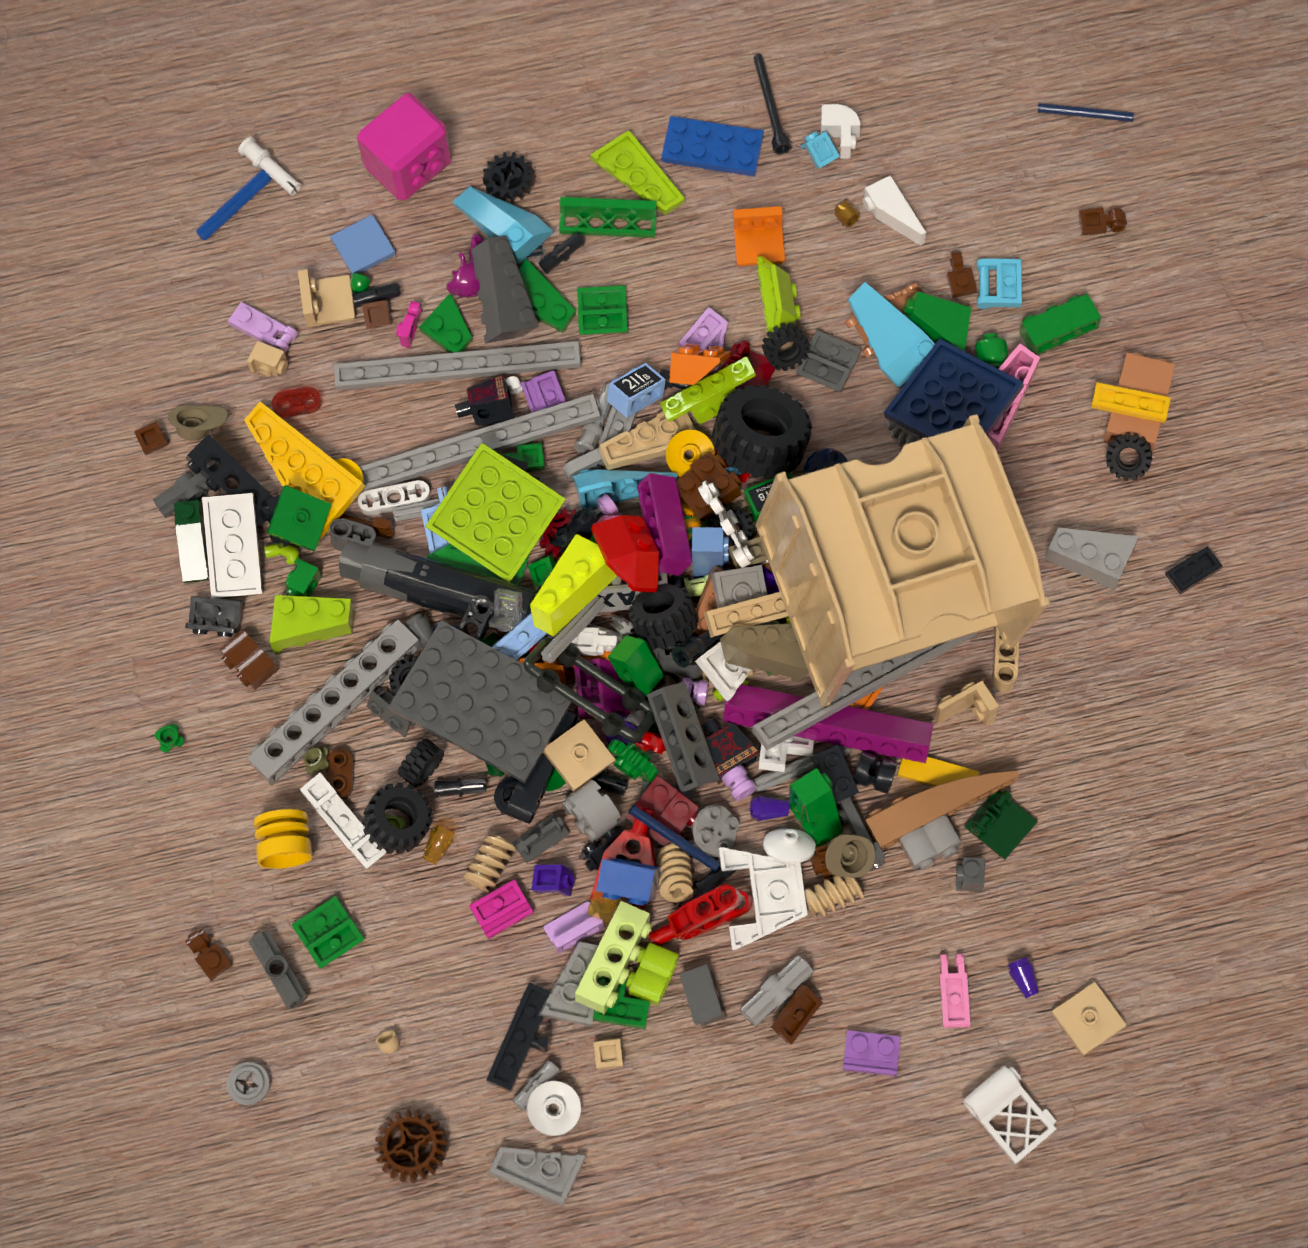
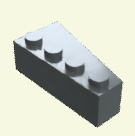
M507 236L487 238L472 249L475 277L479 280L480 290L477 291L478 299L482 301L483 306L481 320L482 324H485L486 327L484 341L485 343L523 337L539 327L508 238Z

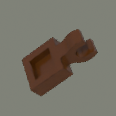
M961 252L951 253L952 259H950V264L953 272L947 273V280L952 298L976 294L977 288L972 269H964Z

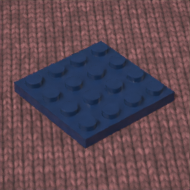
M939 339L886 408L884 417L922 438H929L962 428L968 417L977 415L980 421L979 425L988 436L1024 388L1022 381Z

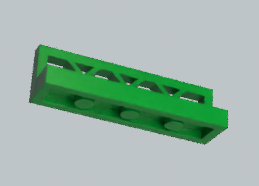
M560 197L559 234L573 235L576 232L579 235L641 238H655L657 201ZM566 217H575L580 221L575 227H565ZM593 218H599L604 224L599 228H592L588 222ZM617 219H622L628 225L623 229H616L612 223ZM641 220L651 221V230H640L636 224Z

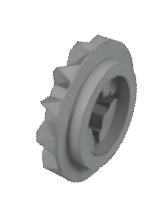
M253 1062L242 1063L230 1072L227 1078V1091L235 1102L241 1105H254L263 1100L269 1091L270 1079L265 1069L259 1064ZM252 1075V1082L258 1088H249L245 1094V1087L238 1081H248Z

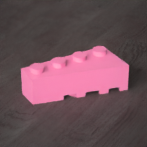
M1021 344L1017 346L999 367V370L1022 381L1024 388L988 435V438L996 448L997 454L1039 364L1040 357Z

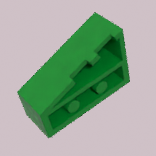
M817 768L790 785L789 808L805 832L813 838L816 847H819L844 832L831 789L832 783L825 773L820 774Z

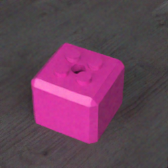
M405 93L360 130L357 136L364 168L398 200H407L451 163L446 125L412 93Z

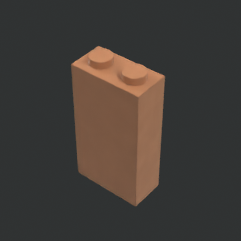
M1127 352L1118 387L1168 396L1175 364L1165 359H1152L1145 357L1141 353ZM1111 412L1104 441L1111 443L1121 433L1122 436L1126 432H1130V435L1138 433L1140 438L1145 437L1146 442L1150 443L1153 453L1161 422Z

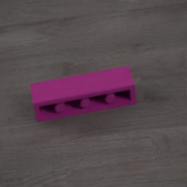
M649 473L640 482L637 489L643 518L659 551L658 572L680 576L693 562L675 477Z

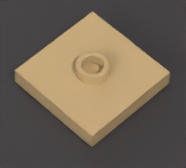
M584 719L547 745L543 752L573 792L615 762V758Z
M1096 982L1051 1012L1082 1057L1127 1026Z

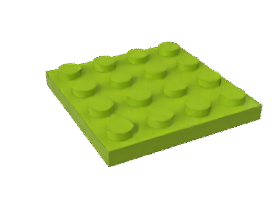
M481 443L425 527L510 583L566 499Z

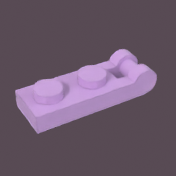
M243 302L239 304L228 320L230 326L262 343L283 350L284 353L289 349L288 344L290 341H294L298 336V332L292 327L279 323ZM279 334L282 335L280 339H276Z

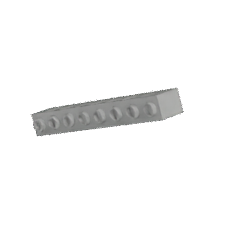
M399 620L393 624H388L375 641L371 640L364 646L363 652L358 657L348 660L344 665V669L338 675L331 676L326 681L325 687L322 690L311 694L306 704L300 710H294L288 716V721L285 724L274 728L270 732L269 738L262 745L258 744L250 751V756L247 759L251 766L273 786L305 756L309 749L314 748L370 696L371 691H376L389 679V674L392 675L391 669L393 666L397 667L396 663L398 661H401V663L405 662L404 658L408 657L410 659L421 649L419 639ZM392 645L396 647L391 653L383 652L387 646ZM373 662L377 664L373 670L365 669L368 663ZM358 680V684L356 686H346L348 681ZM332 697L340 698L334 705L327 704L328 700ZM313 714L321 715L320 719L316 722L308 721ZM293 732H302L298 739H290V735ZM273 750H283L280 756L271 757Z

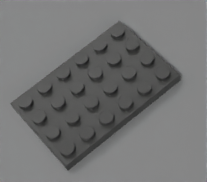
M441 620L388 708L399 716L517 780L526 783L572 702L554 690L549 693L540 691L537 687V679L525 670L524 664Z

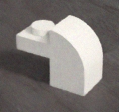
M822 104L821 133L826 131L829 137H840V158H850L851 149H855V137L860 136L859 117L847 106Z

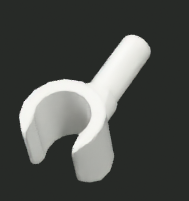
M511 376L506 380L510 394H518L523 391L521 382L517 377Z

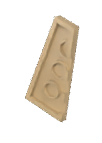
M662 411L657 414L656 418L648 422L643 421L635 429L629 432L625 431L600 444L599 453L607 470L664 456L666 455L667 445L674 435L684 430H695L688 413L669 422Z

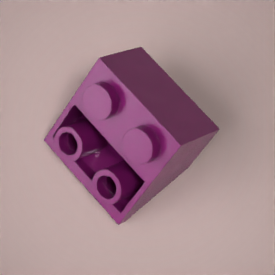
M604 659L586 660L624 685L610 661ZM574 665L576 689L579 695L607 714L629 715L631 713L630 710H627L622 705V696ZM578 707L580 719L595 718Z

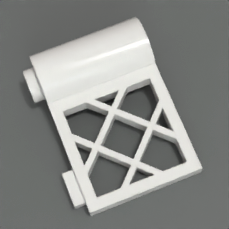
M1002 1066L964 1098L962 1102L1011 1161L1017 1164L1056 1130L1053 1124L1057 1121L1047 1109L1041 1111L1021 1087L1019 1082L1021 1077L1013 1067L1007 1068ZM1019 1095L1027 1104L1026 1115L1012 1113V1101ZM1006 1106H1008L1007 1113L1001 1112ZM1031 1110L1036 1114V1116L1030 1115ZM996 1115L1007 1116L1006 1132L996 1131L989 1121ZM1011 1117L1026 1118L1025 1134L1010 1132ZM1030 1119L1041 1120L1047 1130L1040 1136L1029 1135ZM1000 1135H1005V1141L1000 1137ZM1010 1136L1024 1137V1149L1017 1155L1009 1147ZM1029 1138L1035 1139L1033 1142H1031V1143L1028 1145V1143H1029Z

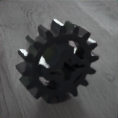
M503 152L502 158L494 155L495 162L487 161V168L483 169L484 177L482 178L483 185H486L487 193L492 192V196L495 198L500 196L504 202L506 198H510L511 203H514V197L522 200L523 192L530 194L529 186H534L535 176L531 162H525V156L522 155L516 158V152H513L511 157H509L506 152Z

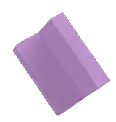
M589 902L583 903L544 926V930L558 954L604 929L602 919L598 913H595Z

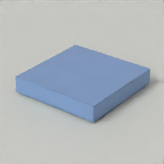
M373 214L330 236L331 241L352 275L353 273L360 274L396 255Z

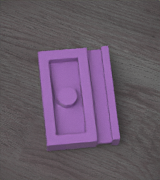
M554 370L534 377L528 382H521L532 413L566 402Z
M847 1030L843 1071L896 1077L901 1036Z

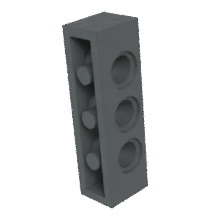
M682 682L666 686L647 694L681 793L720 780L686 683Z

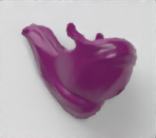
M476 234L472 236L469 251L470 262L468 264L466 263L464 253H459L461 266L457 272L452 271L453 280L446 284L449 294L464 298L478 296L477 291L480 290L479 280L475 277L472 249L482 242L481 236Z

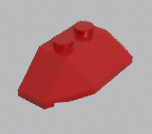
M604 515L592 525L591 530L606 565L620 579L627 582L628 587L632 591L656 592L658 588L659 551L643 516Z

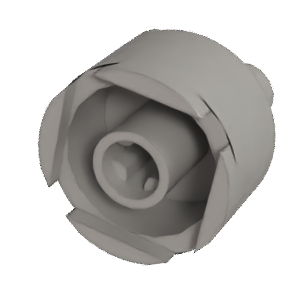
M589 780L566 797L561 804L569 815L573 814L577 821L574 824L582 835L586 834L593 842L618 825L622 820L619 819L621 816L608 795H603L601 792L598 793L597 790L601 787L595 781Z

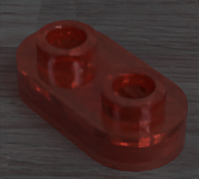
M312 387L282 391L277 393L272 399V407L275 414L283 418L314 413L319 410L322 404L320 393ZM308 400H313V401H314V402H313L312 404H310V405H307V404H306V402H307ZM284 404H289L288 408H281Z

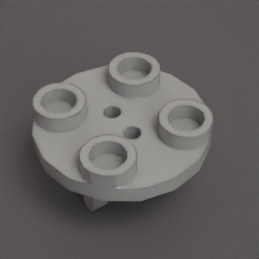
M719 805L706 806L695 819L692 843L696 844L699 849L709 856L719 857L718 848H732L736 832L739 828L738 819L733 817L725 807Z

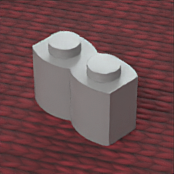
M944 815L900 838L899 844L913 869L921 868L923 871L932 867L935 864L934 860L944 856L947 859L957 854V848L960 847L961 841L947 816Z

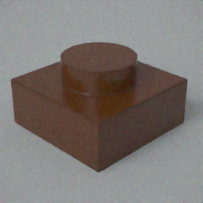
M388 300L362 304L366 329L392 324Z
M157 421L134 431L145 456L168 446Z

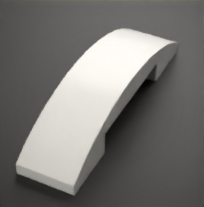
M321 773L317 774L300 788V791L322 819L366 869L386 854L384 848L380 851L376 848L378 844L375 842L371 844L368 841L370 835L364 834L363 830L365 827L336 794L337 792Z

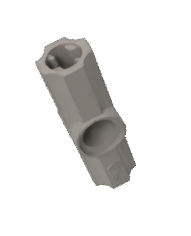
M798 955L779 974L775 973L760 987V991L740 1011L751 1024L757 1027L776 1008L780 1009L793 997L794 991L814 974V971Z

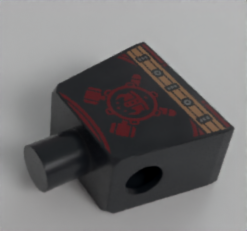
M504 374L469 387L467 389L468 400L455 404L459 418L473 415L475 424L478 426L515 418L511 395Z
M712 718L703 725L704 730L708 734L705 740L720 779L716 781L718 785L723 782L722 777L733 768L743 765L746 769L760 760V751L734 723H730L722 728L716 718Z

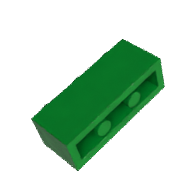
M1088 293L1081 297L1077 295L1060 306L1053 305L1047 308L1044 313L1026 317L1021 323L1019 333L1028 349L1038 355L1098 329L1101 316Z

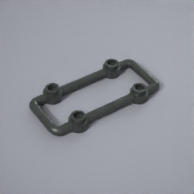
M553 638L542 639L523 663L524 668L537 679V687L540 691L549 693L554 690L601 721L602 730L607 736L614 737L620 734L630 741H639L655 722L650 703L645 700L641 690L635 687H625L580 657V651L571 644L558 656L559 664L566 668L574 665L622 696V705L627 710L634 711L640 708L646 712L647 715L635 731L625 726V720L619 714H607L561 683L559 675L553 670H542L534 665L542 656L541 652Z

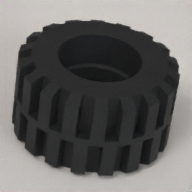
M658 585L656 592L640 593L637 596L638 598L632 601V606L629 607V616L637 638L644 639L651 649H665L669 646H676V644L684 642L687 637H691L694 633L693 631L698 627L699 618L690 593L685 587L682 588L681 585Z
M392 783L388 784L384 789L380 788L373 795L365 808L362 825L366 826L363 831L365 835H370L368 841L371 844L374 842L378 844L376 847L378 850L381 851L382 848H385L388 854H392L396 850L397 855L403 854L405 850L410 852L415 846L417 847L429 831L433 819L430 817L433 813L432 807H427L429 800L427 797L424 799L421 797L423 792L412 790L414 786L408 784L407 787H403V783H397L394 787ZM398 809L408 817L410 827L399 829L392 826L385 817V810Z

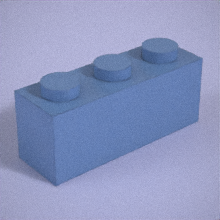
M692 527L693 579L702 578L705 574H710L714 566L728 570V537H723V528Z

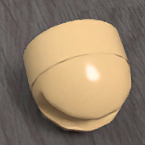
M388 1030L377 1037L376 1044L383 1053L392 1054L398 1050L399 1039L394 1031Z

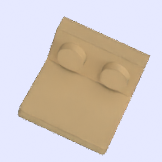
M308 269L298 271L303 315L307 327L355 320L349 275L315 280V278H310Z
M983 681L977 684L971 682L961 689V693L954 697L948 695L939 701L935 722L939 725L973 706L972 712L979 722L982 721L987 727L995 722L999 706Z

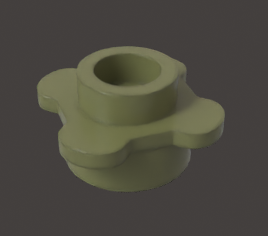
M311 748L306 752L304 763L307 765L306 772L308 774H313L318 770L324 771L328 768L327 755L329 750L327 748Z

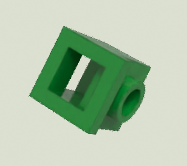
M296 558L294 561L296 569L295 571L292 570L286 579L287 591L285 594L287 596L311 597L322 578L319 568Z

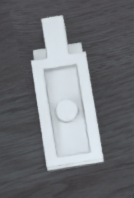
M585 627L570 644L580 651V655L598 656L604 655V651L612 652L620 641L617 636H607L606 631H600L599 628ZM562 629L554 637L548 634V638L554 639L562 631Z

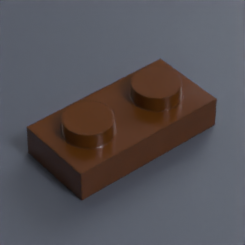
M801 984L773 1022L771 1028L785 1042L792 1045L823 1002L808 987Z

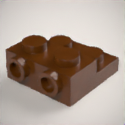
M710 451L690 465L691 470L676 480L679 498L700 523L715 514L712 507L705 502L698 490L705 480L709 484L712 482L715 484L720 492L718 498L723 507L741 496L739 487L741 481L734 472L729 474L725 470L726 463L719 455L714 457Z

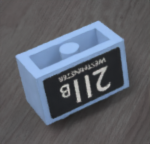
M645 363L609 383L607 402L628 418L663 398L666 379Z

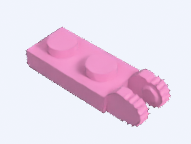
M957 954L956 957L957 973H948L947 955H940L941 974L939 977L943 1029L970 1028L968 982L963 954Z

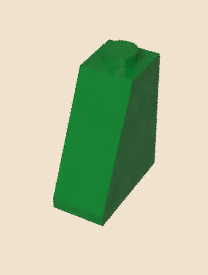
M918 291L910 299L906 300L903 309L906 317L925 332L935 344L941 339L965 352L971 307Z

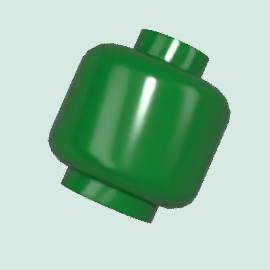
M996 333L983 335V339L979 340L975 345L976 358L997 369L1008 358L1007 342L1005 339L999 338Z

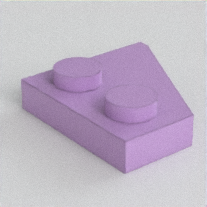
M708 307L680 340L678 346L681 347L685 346L686 343L699 344L700 349H709V346L723 347L728 321ZM719 366L712 373H716Z

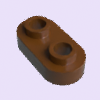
M338 748L330 752L327 757L329 766L326 771V780L337 792L336 794L341 800H345L353 791L354 760L348 750ZM339 757L344 758V761L341 764L335 763L336 759ZM337 782L343 783L340 789L334 787Z

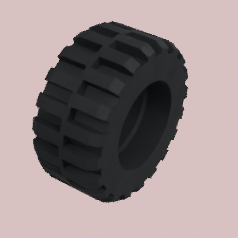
M750 385L745 386L743 390L741 388L734 390L724 398L712 430V442L715 449L718 450V455L721 459H726L727 465L731 468L735 467L738 469V472L751 474V477L754 478L764 476L765 479H771L783 472L785 474L790 473L800 465L812 434V424L807 411L802 409L801 403L798 400L794 401L790 394L786 392L783 394L774 387L769 389L764 385H758L757 387ZM751 428H759L765 430L774 436H767L757 433Z

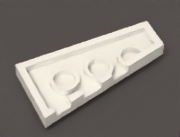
M773 620L755 626L777 625L780 623L777 620ZM721 642L695 661L726 701L733 697L737 688L743 683L751 670L726 663Z

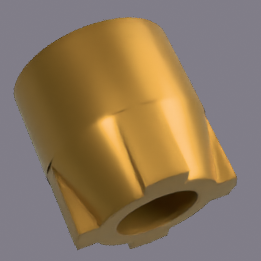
M846 200L834 209L835 216L847 228L853 226L860 218V213Z

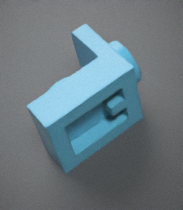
M817 131L805 137L806 142L800 145L802 150L807 149L817 169L840 157L826 131L818 134Z

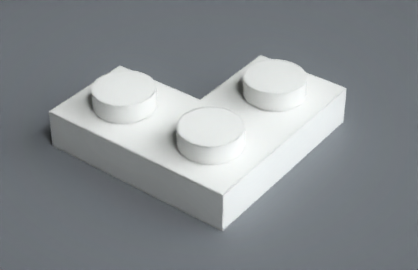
M792 736L769 750H766L761 743L759 769L784 772L786 754L810 756L813 753L814 740Z

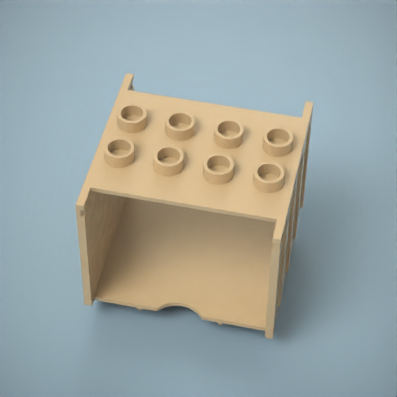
M977 415L968 417L962 428L929 438H922V440L904 445L901 453L893 461L883 465H868L856 459L789 480L785 472L776 475L756 522V528L822 708L831 704L830 702L833 701L849 674L855 670L996 626L1006 650L1013 648L1050 604L1047 596H1044L1035 549L996 448L979 425L980 421Z

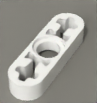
M416 480L364 491L358 498V504L363 514L372 516L392 512L395 507L429 501L431 494L427 483ZM416 489H421L422 497L416 496ZM404 491L408 492L409 500H406ZM391 493H399L401 495V500L397 503H390L387 498ZM379 496L383 497L385 505H381V500ZM367 499H372L373 507L367 506Z

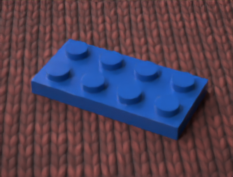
M670 116L661 162L755 177L764 131Z

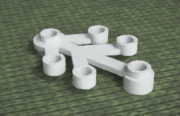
M705 480L698 490L705 502L712 507L716 514H719L723 530L727 535H731L737 546L732 553L741 568H744L751 564V560L754 559L750 548L747 545L743 547L741 544L749 541L743 530L737 532L734 525L739 521L731 509L726 511L718 498L720 492L713 482L709 484Z

